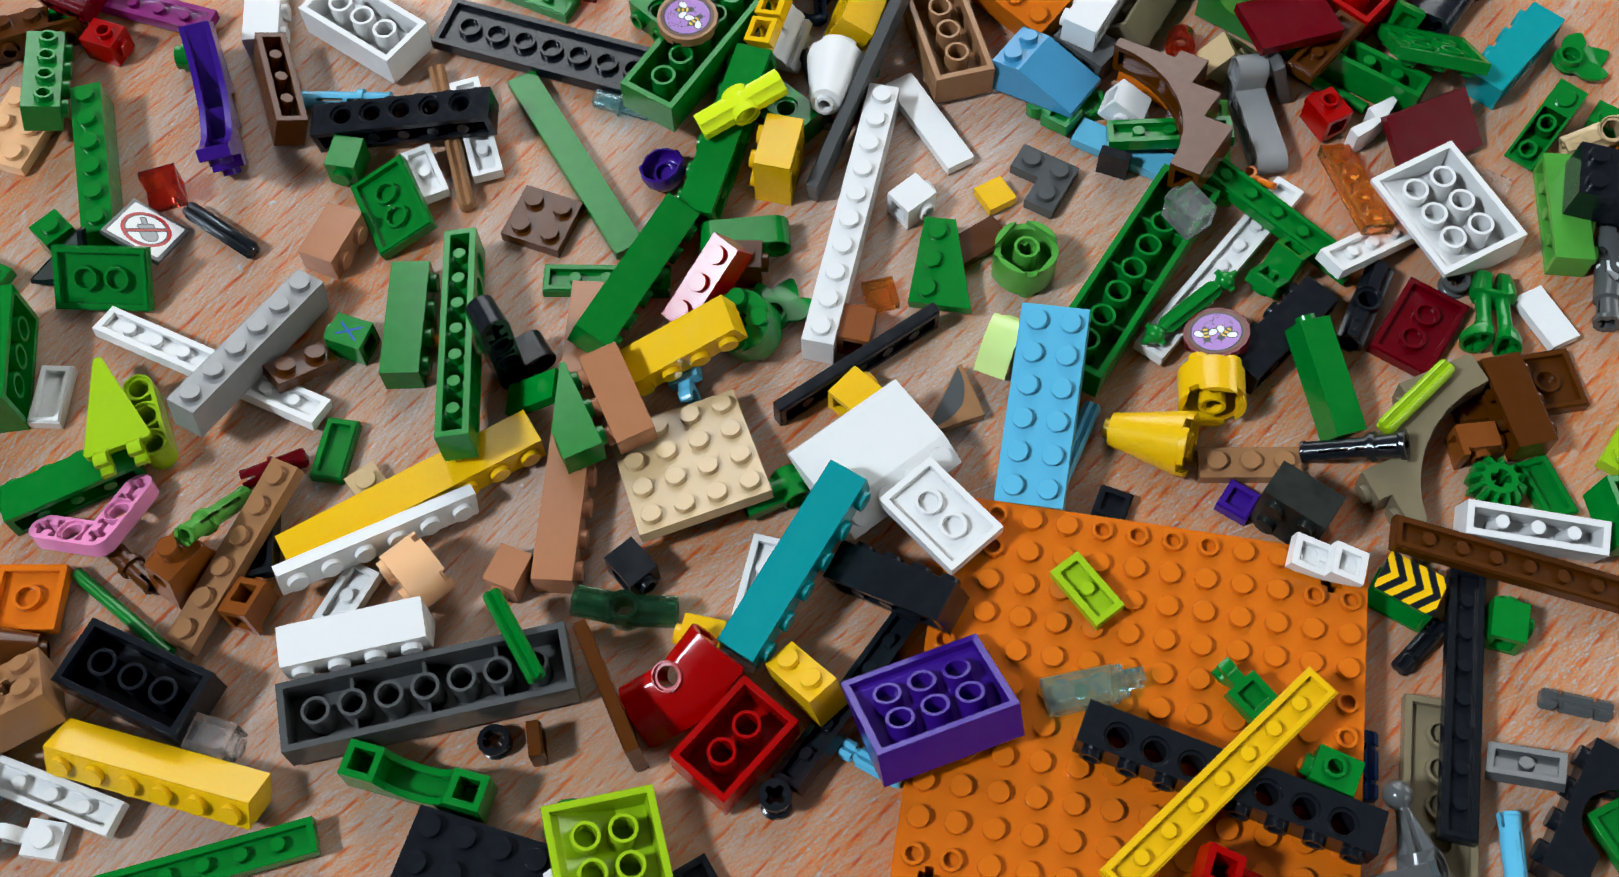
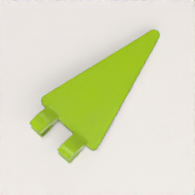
M96 357L92 362L83 455L86 460L93 462L96 470L100 469L102 478L107 479L117 475V469L111 456L115 452L127 449L130 458L134 457L137 467L151 463L150 455L144 442L152 438V433L101 357Z

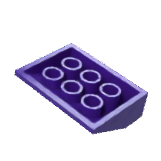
M976 633L840 682L871 762L884 787L1025 735L1020 702Z

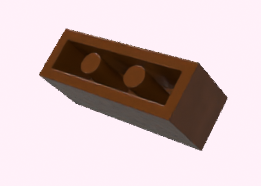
M1520 352L1481 359L1478 364L1489 381L1479 396L1490 421H1495L1498 432L1502 433L1504 437L1505 449L1503 452L1507 461L1511 462L1546 455L1559 440L1556 424L1548 416L1542 394L1537 391L1534 385L1529 365L1524 363Z

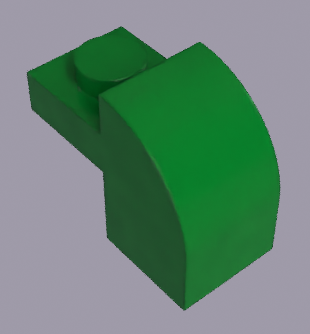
M1287 235L1276 241L1263 263L1250 269L1244 280L1251 284V288L1259 295L1268 296L1276 301L1295 282L1314 253Z

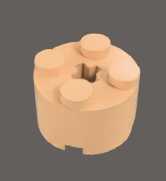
M414 531L380 555V561L376 563L379 572L391 587L395 584L400 586L401 589L397 592L401 596V600L421 596L427 608L456 587L452 578H447L442 572L445 569L424 541L421 538L418 539Z

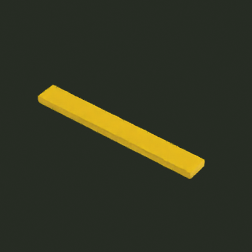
M1309 666L1099 870L1098 874L1101 877H1153L1337 696L1338 692Z

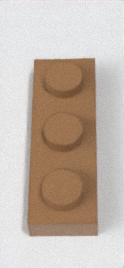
M1197 447L1195 451L1198 483H1229L1231 479L1239 483H1269L1284 460L1302 471L1298 447Z

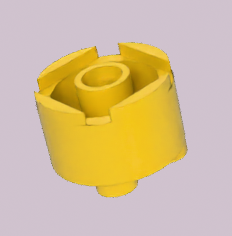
M1204 352L1191 353L1188 356V361L1183 363L1177 372L1178 411L1198 412L1200 418L1194 419L1193 424L1201 426L1224 425L1227 418L1234 416V421L1240 418L1247 408L1245 369L1242 366L1241 358L1236 355H1207Z

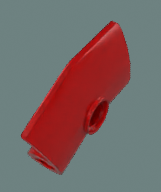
M693 623L664 661L658 662L651 670L619 687V697L628 716L650 748H655L697 725L745 671V667L717 648L718 641L698 624ZM670 667H673L678 675L674 685L668 680V670Z

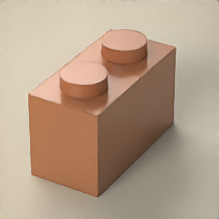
M328 202L298 249L306 269L339 280L344 271L352 265L353 256L360 245H363L367 240L369 230L362 213Z

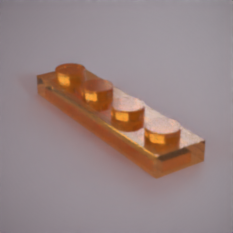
M1349 144L1320 145L1317 156L1360 234H1391L1395 223L1378 193L1369 183L1370 179Z

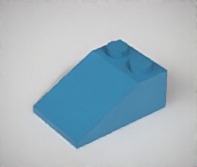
M1024 26L992 60L995 67L992 89L1071 118L1101 83L1100 77L1052 37Z

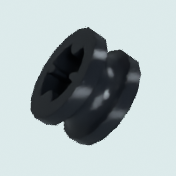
M490 724L480 731L477 737V745L479 750L488 759L501 760L511 752L513 739L502 725ZM495 735L497 738L504 736V739L499 740L502 744L499 748L495 749L493 746L486 748V745L491 744L488 740L491 736Z

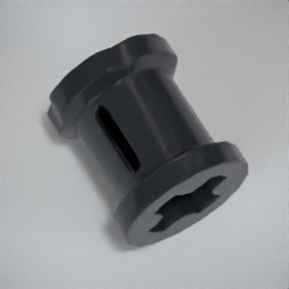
M777 778L769 779L761 785L758 798L762 814L770 820L786 818L792 810L790 786L785 781ZM779 795H782V803L780 804L775 801L770 805L769 796L777 798Z

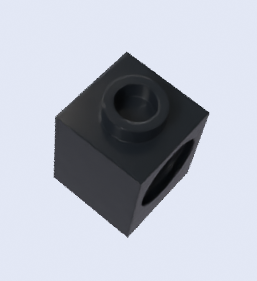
M632 537L604 557L608 572L633 600L641 594L646 595L657 586L658 580L661 579L658 565Z

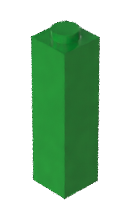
M1315 313L1296 318V324L1284 332L1319 439H1344L1367 430L1330 315L1316 318Z

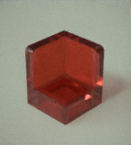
M174 163L138 172V179L147 192L149 207L161 213L188 205L185 182Z

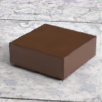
M525 721L528 757L534 767L546 766L548 763L546 732L541 721Z

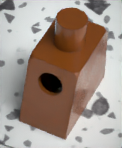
M173 531L169 536H164L157 541L155 545L156 551L145 561L144 567L155 591L182 610L216 551L199 539L190 546H183L176 541Z

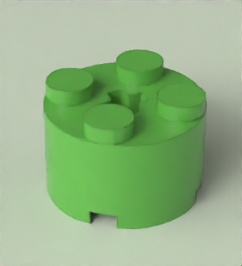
M1028 220L1026 224H1016V222H1013L1003 227L995 239L991 265L993 279L1007 291L1018 294L1023 298L1032 297L1035 293L1045 289L1054 277L1059 255L1057 238L1053 231L1042 223Z

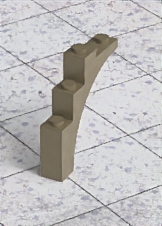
M1471 353L1449 362L1455 367L1453 375L1394 432L1398 433L1400 429L1407 430L1410 441L1409 460H1401L1400 457L1381 458L1386 461L1361 471L1355 482V492L1359 500L1363 504H1367L1372 513L1385 508V516L1389 524L1391 523V518L1396 514L1428 523L1422 501L1421 469L1425 448L1431 434L1440 422L1456 408L1479 396L1489 381ZM1427 372L1399 383L1392 396L1393 405ZM1380 430L1377 432V434H1384ZM1416 558L1417 562L1420 565H1424L1429 562L1426 560Z

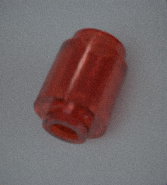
M1185 24L1173 26L1166 35V54L1176 57L1180 50L1190 54L1194 53L1196 46L1195 31ZM1177 40H1184L1185 42L1179 43Z

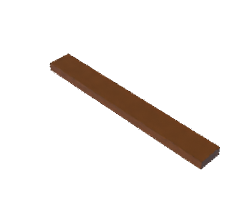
M1396 514L1391 518L1388 546L1390 551L1619 614L1618 575Z

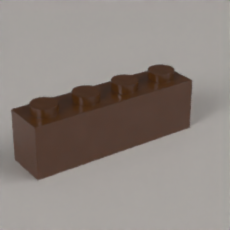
M255 32L252 59L273 145H305L308 117L286 32Z

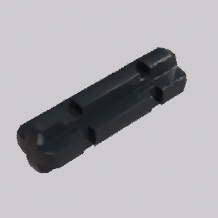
M1432 618L1391 662L1392 668L1400 675L1407 676L1443 637L1444 623L1439 618Z

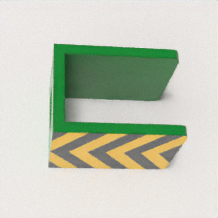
M1392 551L1388 555L1383 567L1377 570L1368 588L1367 607L1419 633L1433 617L1450 579Z

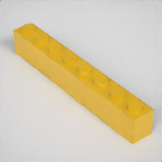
M521 410L480 431L479 457L445 461L441 452L274 537L285 559L288 560L465 485L471 484L477 494L480 489L494 482H502L511 473L523 467L533 466L539 462L542 457L546 456L542 440L525 411Z

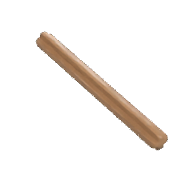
M442 64L430 66L429 73L433 91L442 92L450 90L445 66ZM444 140L459 208L462 212L473 211L476 208V202L462 140Z

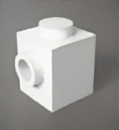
M1123 79L1106 91L1097 114L1105 120L1148 119V109L1152 99L1126 79Z
M914 173L888 192L887 211L908 230L919 221H924L925 216H932L935 211L937 192L931 182L923 180L917 173Z

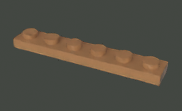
M272 457L166 635L165 641L196 656L199 655L221 617L217 611L218 607L237 578L246 575L305 472L296 466Z

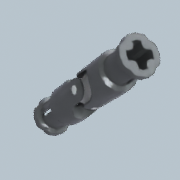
M1596 222L1599 228V236L1595 239V246L1598 247V260L1594 268L1593 304L1596 306V315L1592 318L1593 328L1597 331L1614 332L1619 330V227Z

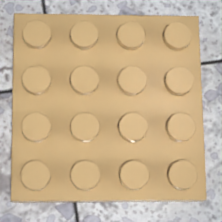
M733 389L652 416L651 420L658 435L657 440L622 455L616 444L612 446L643 543L774 498Z

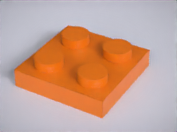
M68 564L0 565V627L39 634H60L73 569Z

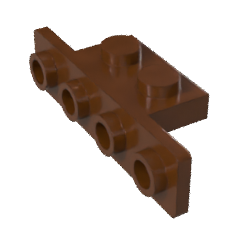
M47 6L28 8L23 12L8 16L1 15L0 65L24 59L27 31H65L67 43H72L73 46L80 45L79 38L85 29L79 17L73 16L52 22V16Z

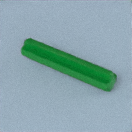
M493 588L485 592L483 600L526 681L529 684H535L545 677V671L501 590Z

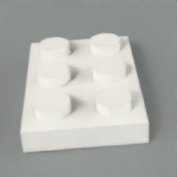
M931 457L927 458L879 498V506L952 576L1003 533L1004 526Z

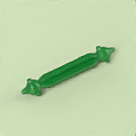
M1216 270L1214 272L1216 275L1215 281L1205 283L1160 318L1158 325L1147 323L1144 326L1147 330L1142 344L1148 345L1152 343L1163 346L1166 343L1164 340L1165 334L1174 333L1194 314L1209 306L1220 297L1222 290L1233 292L1236 289L1233 285L1238 272L1236 270L1230 272Z

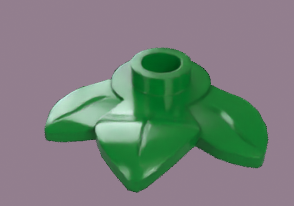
M1574 33L1562 40L1561 48L1557 49L1552 56V64L1557 70L1567 74L1574 73L1583 80L1602 81L1608 77V73L1601 66L1606 61L1609 51L1586 46L1583 34Z
M793 278L779 283L772 290L762 283L755 285L753 291L774 306L780 313L782 318L781 330L788 323L800 322L807 318L812 299L799 298L798 288Z

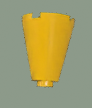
M1195 411L1114 412L1111 418H1106L1104 421L1102 437L1106 438L1108 446L1175 477L1185 478L1189 470L1183 469L1185 461L1192 462L1199 433V425L1193 424V420L1200 417L1199 413Z

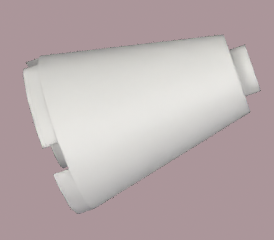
M829 34L823 36L822 40L814 42L808 52L807 69L810 104L820 114L830 115L838 111L865 55L864 51L861 52L856 46L857 42L852 38Z

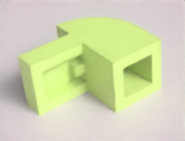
M994 313L983 337L973 370L1001 380L1006 379L1014 362L1019 318L1012 315Z

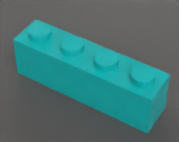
M1533 2L1526 11L1521 9L1513 18L1510 24L1512 27L1510 29L1504 27L1495 40V46L1489 44L1483 51L1482 55L1492 64L1488 75L1476 74L1474 78L1463 76L1466 79L1463 87L1466 86L1468 96L1493 110L1553 42L1565 19L1536 2Z

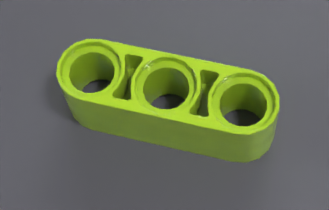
M142 374L133 375L125 381L122 389L152 433V438L144 442L151 459L149 464L158 470L168 469L176 463L178 449L164 398L148 376Z

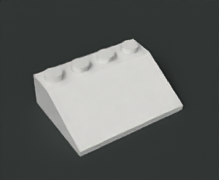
M1452 140L1372 178L1369 182L1443 278L1490 268L1516 255L1528 235Z
M896 379L787 454L810 491L830 460L867 479L870 487L869 493H871L870 500L862 512L856 511L850 521L853 524L845 540H856L889 516L879 506V498L927 458H933L947 473L962 463L944 433Z

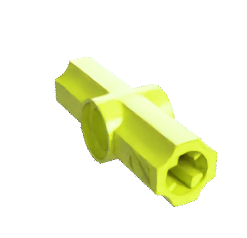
M773 69L747 85L738 83L730 86L723 92L721 100L696 113L693 117L704 137L709 140L735 124L744 126L752 123L759 116L761 109L789 93L779 73Z

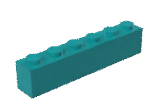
M833 460L829 461L717 638L722 647L756 668H759L762 662L766 663L772 658L777 648L776 639L781 631L787 632L796 618V613H794L796 607L801 600L805 602L810 597L815 587L813 580L820 570L824 572L830 565L834 553L831 551L838 540L842 542L848 536L853 525L850 521L856 511L862 512L868 504L871 493H869L870 487L867 479Z

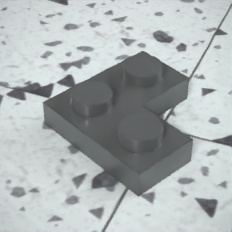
M1024 144L1010 166V173L1034 183L1024 200L1023 207L1048 219H1052L1076 180L1080 168Z

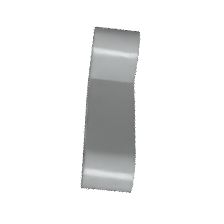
M1259 53L1232 57L1224 82L1226 100H1228V106L1248 165L1257 168V175L1285 172L1288 168V153L1265 90L1270 70L1268 56H1260Z

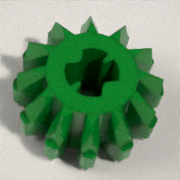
M1489 455L1481 462L1474 463L1469 469L1470 472L1465 477L1463 483L1468 487L1465 497L1518 507L1528 488L1523 483L1526 474L1515 471L1517 463L1510 466L1507 465L1504 456L1495 461Z

